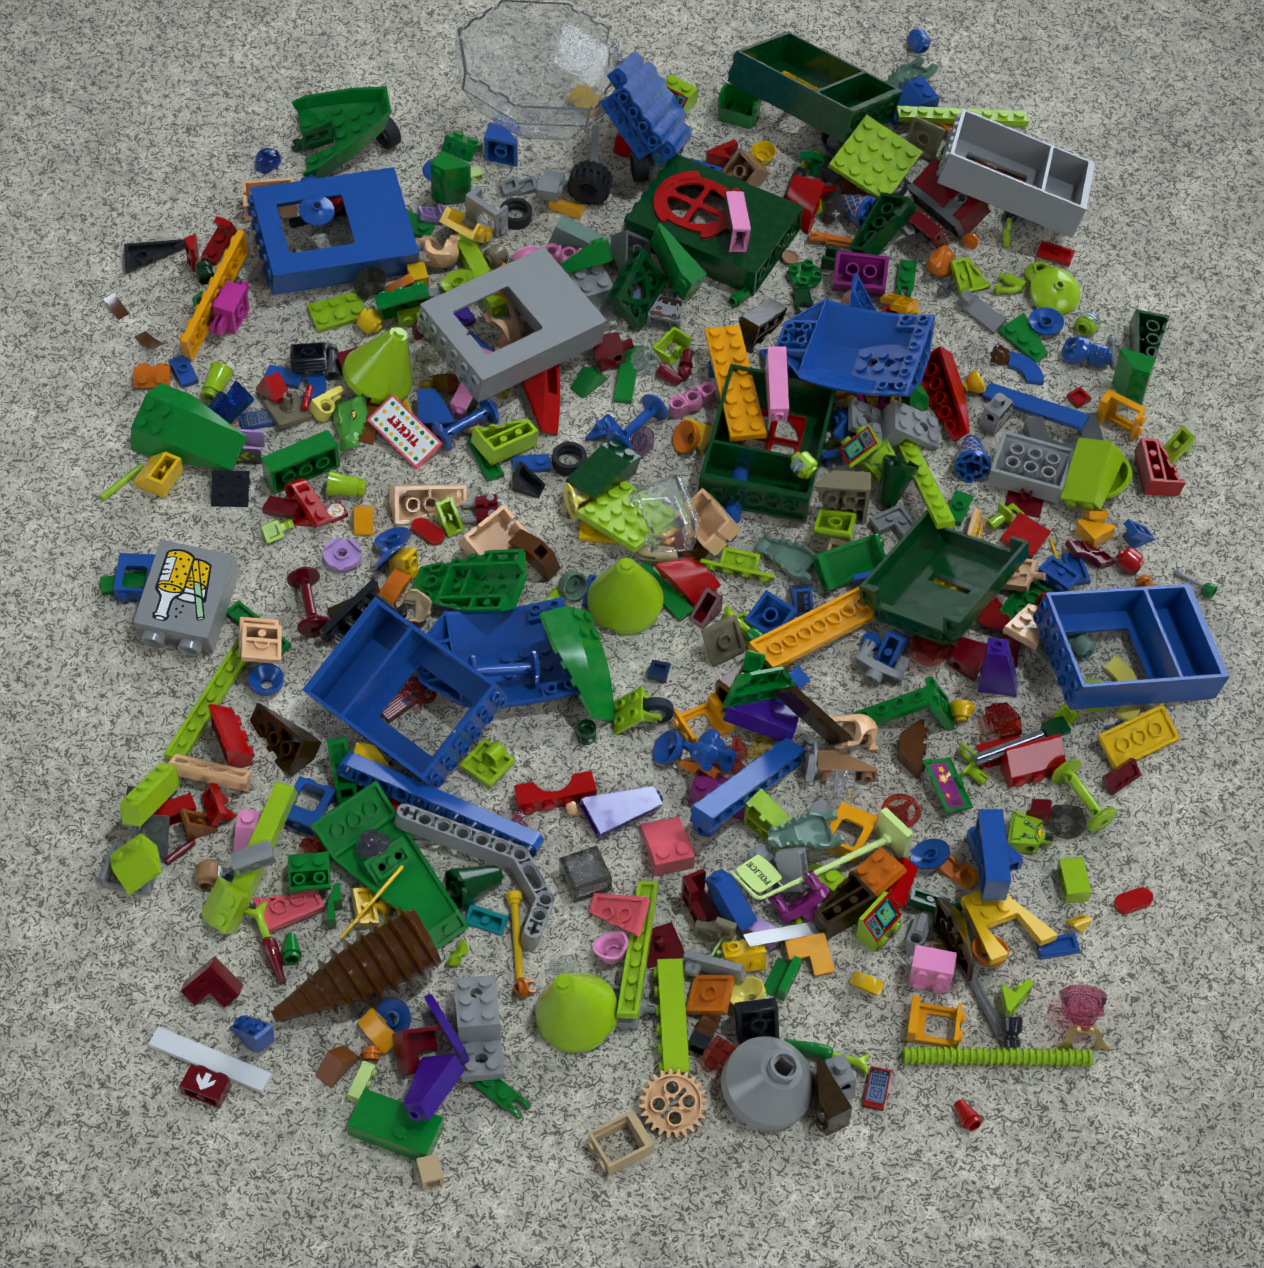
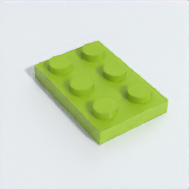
M357 290L307 304V310L318 334L356 323V317L365 309Z

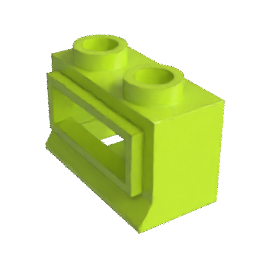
M673 327L670 331L665 332L663 338L653 344L651 349L652 358L660 363L672 366L682 356L683 350L690 348L691 336ZM674 342L680 345L675 346L674 352L671 355L664 352Z

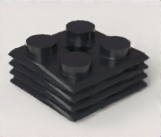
M326 343L291 344V372L304 374L311 371L314 373L326 371Z
M776 998L743 1001L734 1004L738 1044L756 1037L780 1038L779 1010Z

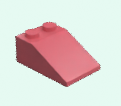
M679 816L640 824L654 876L694 868V852Z

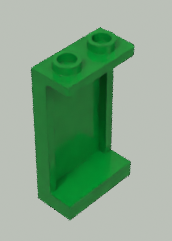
M878 533L811 556L823 591H829L850 583L854 574L873 571L887 555L883 549V539Z

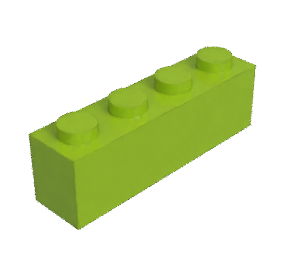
M159 763L119 802L122 824L141 827L180 787L177 766Z

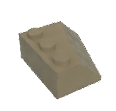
M833 470L814 484L815 490L818 491L819 500L822 501L823 509L856 513V523H866L871 492V472Z

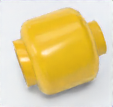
M365 308L356 317L357 326L366 334H371L372 332L376 334L382 327L380 323L383 319L373 308Z

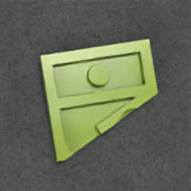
M968 257L949 262L959 295L967 289L973 292L991 286V283L982 277L980 270L973 265V262Z

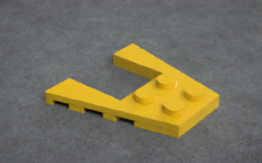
M981 890L961 898L960 903L969 922H972L973 931L979 937L981 948L988 957L989 965L1007 959L1008 952L988 928L1017 918L1039 946L1057 939L1058 934L1008 895L1007 899L1003 901H982Z

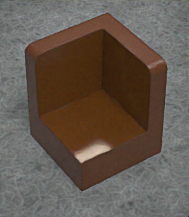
M456 374L433 375V389H436L438 393H456L460 385Z

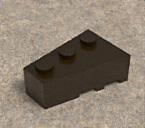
M769 298L740 317L739 325L746 352L752 354L754 346L757 343L761 344L764 341L762 338L767 333L771 334L784 321L788 307Z
M851 870L847 879L840 883L832 896L829 895L815 911L816 929L820 933H825L826 940L832 938L859 922V918L877 900V896Z

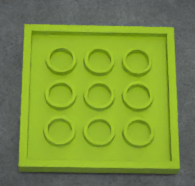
M866 115L831 160L828 167L873 197L878 198L881 192L890 194L895 192L922 156L923 151Z
M626 481L621 482L596 500H592L579 509L576 517L633 553L680 521V518L672 509Z

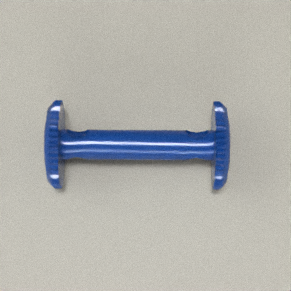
M645 394L641 401L644 410L622 432L614 428L608 429L606 432L607 441L614 439L628 449H632L629 439L652 417L661 421L666 419L668 415L666 405L657 396Z
M490 398L479 402L480 409L446 428L439 422H434L431 430L443 443L441 448L450 451L452 449L451 437L485 418L492 424H497L499 422V412L494 402Z
M534 650L530 651L529 662L477 666L475 655H470L467 663L486 677L530 673L533 685L537 684L540 680V662L538 654Z

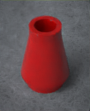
M960 1099L954 1104L953 1107L964 1129L972 1132L981 1126V1116L964 1099Z

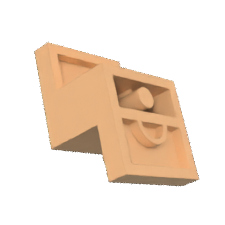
M240 617L238 654L241 655V661L280 664L282 626H279V620Z

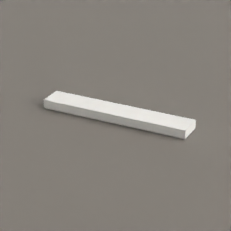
M159 1026L148 1043L150 1048L196 1066L203 1065L209 1071L224 1073L230 1078V1081L263 1094L272 1077V1073Z

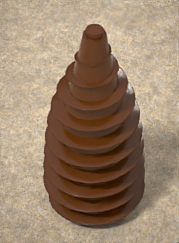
M396 906L397 916L391 919L383 913V924L377 927L369 921L370 932L364 935L356 930V941L352 944L342 939L343 950L340 953L330 948L331 959L327 963L317 959L319 969L313 975L306 971L307 980L300 986L296 985V990L287 998L285 997L271 1011L276 1023L279 1021L282 1023L301 1016L305 1017V1015L318 1013L321 1016L322 1011L332 1009L338 1015V1006L347 1005L354 1011V1002L360 1000L370 1007V996L377 994L384 1000V991L390 988L399 994V984L406 982L413 988V977L418 975L427 981V970L433 967L439 969L438 965L442 961L415 909L411 908L405 912L399 906Z

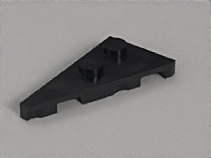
M184 239L124 244L125 272L130 273L185 248Z

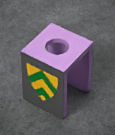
M237 429L248 437L237 462L262 463L261 447L252 446L265 447L264 431Z

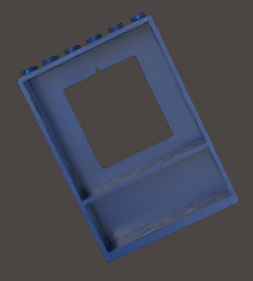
M394 167L250 188V195L247 196L249 205L247 206L248 216H252L251 227L253 231H256L255 243L260 246V249H258L260 260L263 259V273L267 274L266 284L267 288L271 289L272 295L407 274L408 264L418 263L419 250ZM314 195L323 196L328 200L342 198L354 243L290 253L277 207L301 204L305 198Z
M1190 584L1047 592L1033 614V621L1037 625L1039 636L1045 646V652L1049 656L1052 670L1055 671L1057 683L1061 687L1064 701L1067 703L1069 710L1214 699L1230 677ZM1126 630L1147 679L1085 684L1066 634Z
M376 597L302 689L317 704L372 745H375L380 751L423 783L434 788H439L443 785L446 776L456 768L460 758L468 753L471 744L481 736L482 730L492 722L495 713L505 705L508 698L496 683ZM419 666L424 667L473 703L454 728L456 732L452 731L432 756L380 718L381 714Z

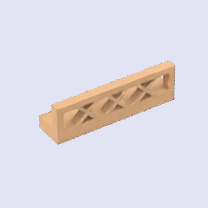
M176 754L168 763V765L177 766L179 777L205 783H216L219 786L248 792L250 789L252 771L179 754Z

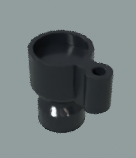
M1002 1017V1032L1006 1035L1004 1047H1021V1040L1018 1036L1023 1031V1017Z

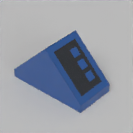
M809 584L789 585L792 605L797 609L795 617L813 610L812 587Z

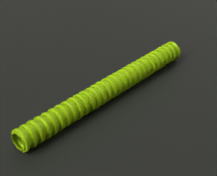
M904 1046L902 1049V1062L904 1065H907V1063H910V1065H914V1063H917V1065L921 1063L923 1065H927V1063H930V1065H934V1063L940 1065V1063H943L946 1066L949 1063L950 1066H953V1064L957 1066L963 1064V1066L967 1064L973 1066V1064H976V1066H980V1064L986 1066V1064H989V1066H993V1064L996 1066L1000 1064L1002 1066H1006V1064L1013 1066L1015 1064L1018 1067L1021 1064L1022 1067L1026 1065L1032 1067V1065H1035V1067L1039 1065L1042 1067L1046 1065L1048 1067H1052V1065L1055 1067L1059 1065L1061 1067H1065V1065L1068 1067H1072V1065L1074 1067L1079 1065L1081 1067H1085V1065L1091 1067L1093 1065V1051L1091 1048H1088L1086 1051L1084 1048H1081V1050H1078V1048L1074 1050L1071 1048L1067 1050L1065 1048H1061V1050L1058 1048L1054 1050L1052 1048H1048V1050L1045 1048H1041V1050L1039 1048H1035V1050H1032V1048H1028V1050L1022 1048L1019 1050L1016 1047L1013 1050L1012 1047H1009V1049L1005 1047L999 1049V1047L995 1049L989 1047V1049H986V1047L982 1049L976 1047V1049H973V1047H969V1049L966 1047L962 1049L960 1047H956V1049L953 1047L949 1049L943 1047V1049H940V1046H937L934 1049L933 1046H930V1048H927V1046L920 1048V1046H917V1048H914V1046H910V1048Z

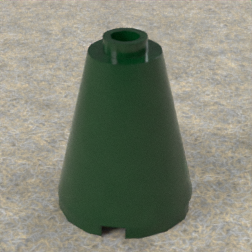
M884 455L879 490V501L882 506L891 508L897 505L918 471L919 466L910 460L906 462L899 456Z
M496 865L451 868L445 872L446 891L450 890L453 896L451 898L457 908H463L502 883L503 872Z

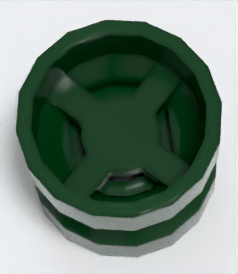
M204 260L195 265L199 283L201 285L209 284L210 278L215 275L211 262Z
M583 719L577 724V740L582 745H591L595 742L597 727L594 721Z

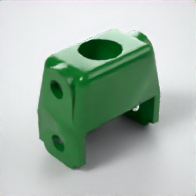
M725 83L718 96V116L722 122L751 129L758 122L762 99L732 83Z

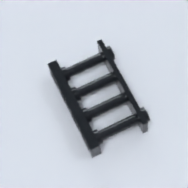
M372 579L320 629L321 639L326 643L334 638L340 642L344 636L339 631L344 626L351 628L355 623L353 618L358 613H363L367 608L366 605L375 597L404 618L408 614L407 606L403 602L396 608L379 595L378 582Z

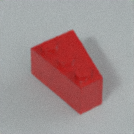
M1141 438L1134 450L1144 495L1179 496L1186 482L1184 479H1180L1177 474L1178 469L1170 463L1169 455L1159 439Z

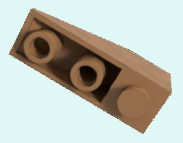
M818 750L817 780L825 782L832 780H842L843 782L861 780L865 783L876 781L878 768L838 750Z

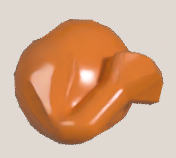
M942 245L930 254L926 262V269L931 275L944 278L948 277L952 272L949 262L956 260L947 245Z

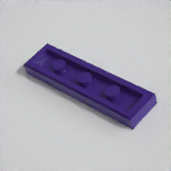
M428 994L424 999L437 1024L440 1025V1029L462 1065L468 1063L470 1059L465 1047L433 995Z

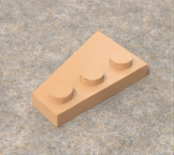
M1029 603L1005 625L1003 633L1036 651L1040 636L1037 625L1033 621V614L1037 606Z

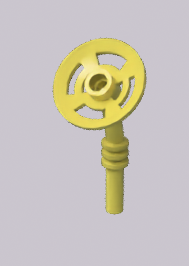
M566 483L564 485L565 505L569 511L570 518L576 520L578 506L591 497L586 494L576 495L573 487Z

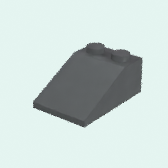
M628 230L611 235V252L619 273L633 251L644 248L648 252L647 256L650 258V239ZM641 281L632 282V284L642 287Z

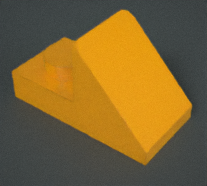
M1101 508V510L1093 509V511L1083 509L1084 520L1104 523V519H1108V511L1104 508Z

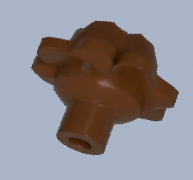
M1003 345L994 346L992 352L989 353L992 357L991 362L1000 366L1006 365L1007 361L1011 358L1008 354L1009 349L1004 348Z

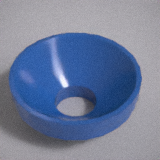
M1084 336L1070 337L1065 341L1061 356L1065 363L1069 365L1078 364L1090 355L1092 343Z
M260 664L251 670L248 682L254 693L261 696H271L281 690L284 683V674L274 664ZM265 681L273 683V686L269 689L261 687Z
M668 730L657 739L653 748V759L657 763L668 765L680 759L683 754V741L680 734L673 730Z

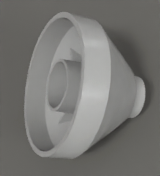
M756 1037L742 1043L729 1056L721 1074V1089L730 1110L745 1124L763 1131H778L793 1125L805 1114L814 1097L815 1082L808 1061L794 1046L775 1037Z

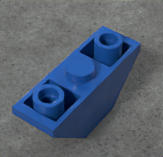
M248 1015L235 1019L234 1024L229 1027L250 1051L257 1054L275 1041L271 1024Z

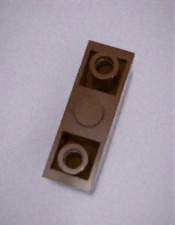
M519 529L508 541L514 549L525 550L526 561L545 580L550 581L560 569L554 551L540 538Z
M920 719L901 732L898 742L897 760L915 778L919 779L921 772H925V766L922 764V761H924L922 760V755H926L927 744L923 743V739H927L928 727H924L925 719Z

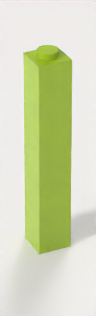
M460 233L453 234L460 236V240H458L459 258L465 269L472 271L476 278L490 271L476 242ZM494 294L482 300L491 317H503L508 314L507 299L505 297Z
M278 781L275 782L247 847L269 840L272 850H274L298 795L295 787ZM266 867L237 876L235 873L232 884L254 896Z

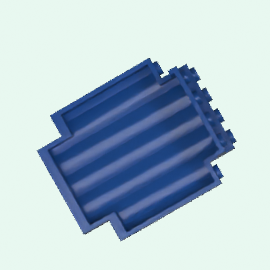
M634 51L621 60L606 75L616 90L599 103L638 160L657 150L664 162H666L681 150L691 138L692 132L690 127L683 122L686 118L684 108L677 103L675 95L668 90L665 80L658 75L656 67L650 61L644 64L642 56Z

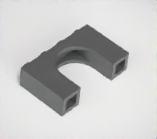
M1087 413L1089 414V420L1082 431L1078 430L1079 438L1104 440L1097 413ZM1043 417L1025 418L1023 426L1025 436L1075 450L1077 441L1073 443H1060L1048 435Z

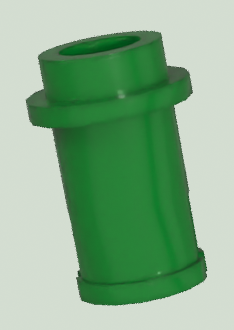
M743 287L738 292L732 293L728 299L730 305L733 307L739 306L743 300L751 295L749 289L747 290L746 287Z

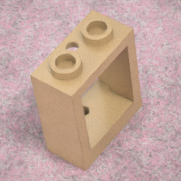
M634 1110L588 1132L587 1147L591 1153L595 1152L599 1168L602 1171L605 1170L608 1176L654 1153V1143ZM628 1126L641 1148L610 1163L598 1141Z

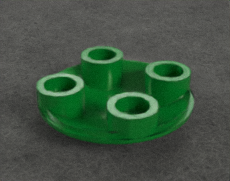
M810 259L791 264L788 268V278L799 287L809 286L811 288L818 285L822 280L823 274L821 270Z

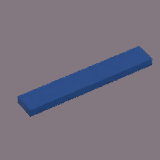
M990 383L983 394V399L991 401L997 393H1002L1013 401V409L1036 417H1043L1045 420L1079 431L1084 429L1089 420V414L995 383Z

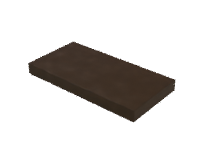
M796 686L778 689L774 694L830 745L848 742L851 738L847 731Z

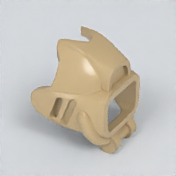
M409 589L406 595L400 599V602L395 603L396 608L403 602L416 603L415 618H405L412 624L422 622L431 615L432 600L418 589Z

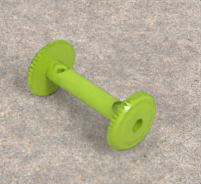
M1078 759L1066 761L1054 771L1052 782L1060 784L1067 781L1093 816L1086 826L1089 831H1099L1105 828L1115 819L1117 809L1112 806L1102 810L1076 775L1082 766L1081 761Z

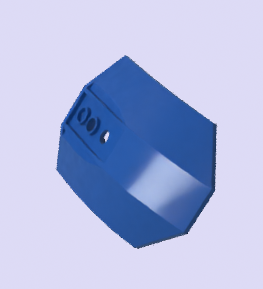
M827 297L785 321L775 347H786L787 365L798 378L814 385L854 394L908 397L921 383L930 358L935 315L879 312L845 305L829 300ZM872 361L878 362L874 364L872 367L868 366V364Z
M563 597L517 606L515 609L502 612L445 610L427 632V635L466 663L470 655H475L477 666L529 662L531 650L538 654L539 660H542V663L540 664V680L537 684H532L530 673L487 677L496 683L508 696L502 708L542 703L581 694L579 689L571 684L572 676L568 669H563L560 663L563 660L559 653L555 654L539 617L541 612L564 607ZM419 666L417 668L420 684L462 707L471 708L473 704L471 701L424 667Z

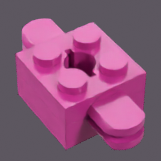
M237 279L235 283L227 281L225 286L221 287L219 296L213 301L211 307L214 313L213 321L210 325L211 334H217L221 337L224 332L236 334L250 310L248 299L249 282H242V280Z

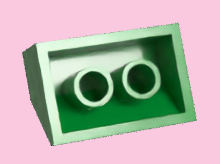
M441 151L430 163L432 199L444 205L465 203V195L471 191V164Z
M416 282L406 288L403 286L398 287L391 292L382 291L374 296L379 315L383 320L397 317V311L418 307L421 303L430 300L426 282Z
M1121 347L1112 380V385L1117 393L1142 406L1156 358Z

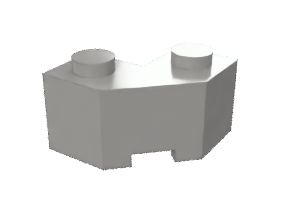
M545 169L544 174L540 175L537 198L558 202L562 197L563 190L567 189L568 180L565 179V173Z

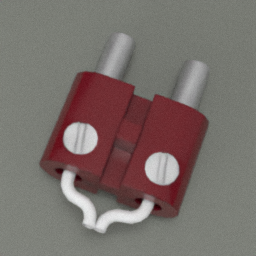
M497 494L477 496L475 501L463 502L464 509L476 507V516L464 517V524L477 522L478 525L499 508V502L503 505V500L498 499Z

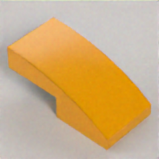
M371 1008L361 1018L358 1025L369 1039L386 1054L394 1046L392 1034L395 1032L386 1024L387 1021L374 1008Z

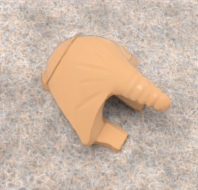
M423 235L422 238H417L416 243L424 244V250L430 259L418 260V262L424 261L425 266L435 268H449L453 266L459 257L458 240H460V236L450 235L443 247L438 243L435 236Z
M509 300L507 305L511 315L510 319H496L494 316L490 317L487 312L483 314L486 323L502 331L501 337L497 341L498 345L495 346L496 351L525 336L523 324L515 307Z
M864 714L831 716L836 723H843L842 728L851 735L853 741L829 746L830 750H838L858 744L862 747H867V751L879 750V747L876 746L878 727L872 718Z

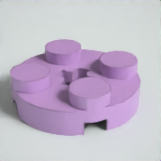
M335 538L325 545L323 553L324 562L328 568L337 573L350 571L361 561L360 546L350 538H347V540ZM339 553H346V556L339 557Z

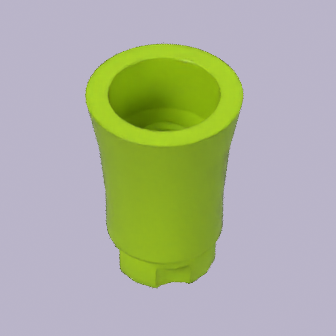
M212 362L210 364L208 375L200 394L204 401L209 403L217 402L227 383L234 375L233 370L221 362Z
M330 470L326 496L364 497L367 480Z

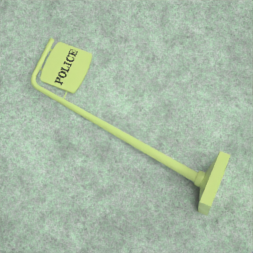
M885 807L880 811L875 831L877 840L814 870V873L817 876L883 845L888 847L898 858H907L914 833ZM760 855L754 856L737 867L736 872L739 876L733 871L729 872L753 898L758 900L766 899L805 881L800 877L782 885L779 882L782 880L779 872ZM777 882L781 885V887L762 896H758L752 891L753 889L760 894Z

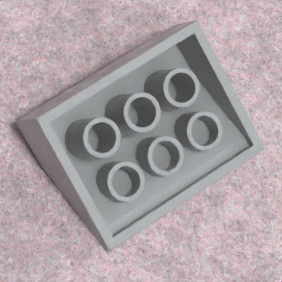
M1004 431L990 470L988 485L1020 493L1022 488H1024L1023 492L1029 494L1032 490V497L1059 504L1075 450Z

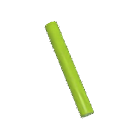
M142 463L138 464L100 494L99 498L105 501L138 475L144 465Z

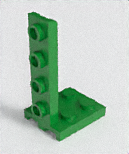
M932 676L925 678L926 687L854 712L855 714L869 716L878 726L930 707L932 716L937 717L940 726H944L947 731L955 730L953 717L949 709V698Z

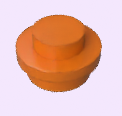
M966 233L961 239L962 245L971 250L975 249L978 246L977 235Z
M366 1046V1049L361 1050V1055H363L364 1061L377 1062L380 1061L382 1051L378 1050L376 1046Z

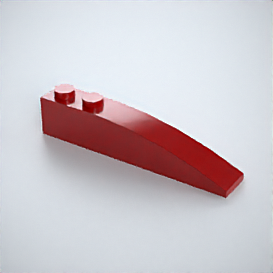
M939 346L930 353L920 385L929 396V406L935 411V415L941 420L951 439L956 442L970 433L968 408L953 354Z

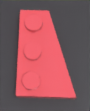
M317 890L295 892L287 896L271 895V898H252L256 908L261 903L268 902L264 911V919L269 933L326 910Z
M594 893L589 912L603 921L640 937L650 899L643 896Z

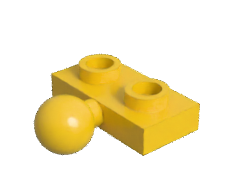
M352 888L351 890L356 917L374 897L373 892L368 888ZM383 900L378 901V903L374 902L357 922V926L369 927V921H371L378 927L380 923L378 913L387 915L392 911V907Z

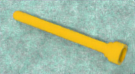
M513 890L506 893V902L511 907L515 976L517 980L519 977H524L519 907L523 902L521 891Z

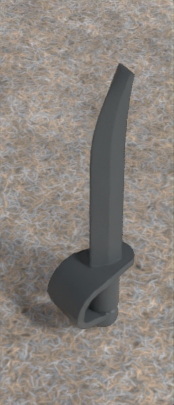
M952 272L948 277L943 278L942 284L937 289L939 296H950L952 291L951 281L954 278Z

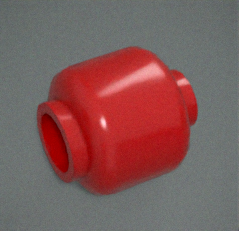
M1127 547L1125 550L1122 548L1116 555L1118 559L1117 566L1128 574L1137 573L1144 564L1143 555L1132 547Z

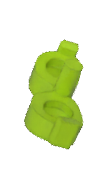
M460 940L457 951H450L452 955L445 962L446 965H460L462 962L461 956L467 955L469 951L466 940Z

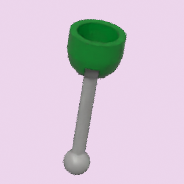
M1177 569L1175 571L1176 576H1181L1201 587L1202 594L1205 597L1211 599L1216 594L1218 586L1209 582L1203 585L1182 573V570Z

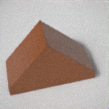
M187 809L180 810L182 825L188 841L218 832L217 827L210 826L206 813Z
M345 1045L327 1051L315 1076L332 1088L360 1057Z

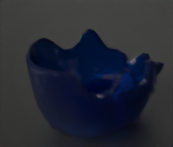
M270 147L260 149L255 157V169L262 174H268L273 169L277 170L281 163L280 152Z

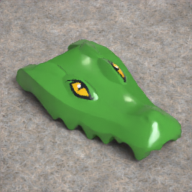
M364 394L361 396L357 395L356 398L346 402L340 401L335 404L333 419L339 435V449L342 453L346 449L360 446L358 438L363 434L362 431L365 430L364 423H367L366 416H368L367 399Z

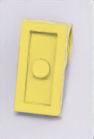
M339 385L312 399L308 410L318 421L327 422L333 414L335 404L342 400L341 397L344 389Z

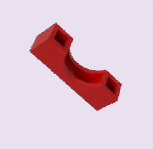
M592 770L572 774L569 784L559 791L542 790L534 782L514 785V798L519 815H532L542 810L548 812L558 807L566 808V804L574 801L578 804L582 798L597 795Z

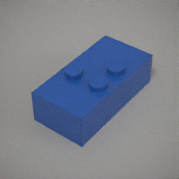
M979 809L974 827L981 899L982 901H1003L1007 899L1011 884L1010 865L1012 864V854L1008 852L1003 809Z

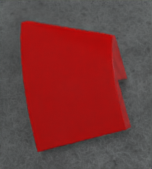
M794 174L786 199L803 206L801 229L809 235L815 223L814 217L821 205L820 199L827 186L824 182Z
M691 557L654 565L663 580L668 579L678 594L682 593L693 608H695L707 586L715 591L721 585L707 568Z

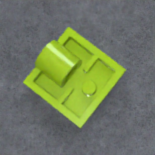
M484 738L460 763V769L491 789L515 764V758L507 753L506 748L500 742L493 741L491 743Z

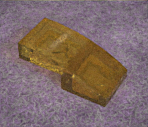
M754 733L747 758L758 759L766 750L769 751L772 748L774 739Z

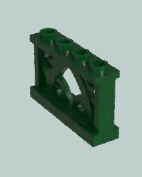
M644 248L631 252L604 300L608 306L612 305L629 325L628 328L630 330L639 329L645 325L650 309L666 287L665 284L669 279L647 256L648 252ZM641 281L643 299H634L631 283Z

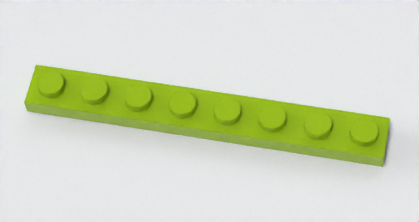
M896 106L895 112L898 122H912L914 117L917 116L931 123L954 124L957 113L961 114L963 109ZM966 109L1005 126L1027 127L1029 123L1026 111Z
M908 439L903 440L897 445V449L904 461L909 462L910 460L919 466L912 480L936 528L955 527V519L917 443Z
M239 637L164 753L166 759L171 760L176 754L189 755L211 720L208 705H220L246 665L247 661H241V655L238 654Z
M638 881L636 896L648 897L650 904L640 937L629 934L617 1008V1017L620 1019H639L659 890L658 881Z

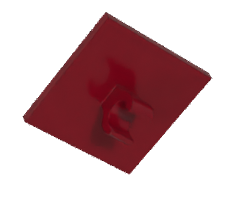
M1024 488L1021 489L1020 493L1008 490L1005 502L1007 507L1014 503L1026 516L1040 518L1043 499L1032 497V490L1029 494L1023 492Z
M672 922L652 929L647 961L648 969L657 966V959L684 958L685 951Z

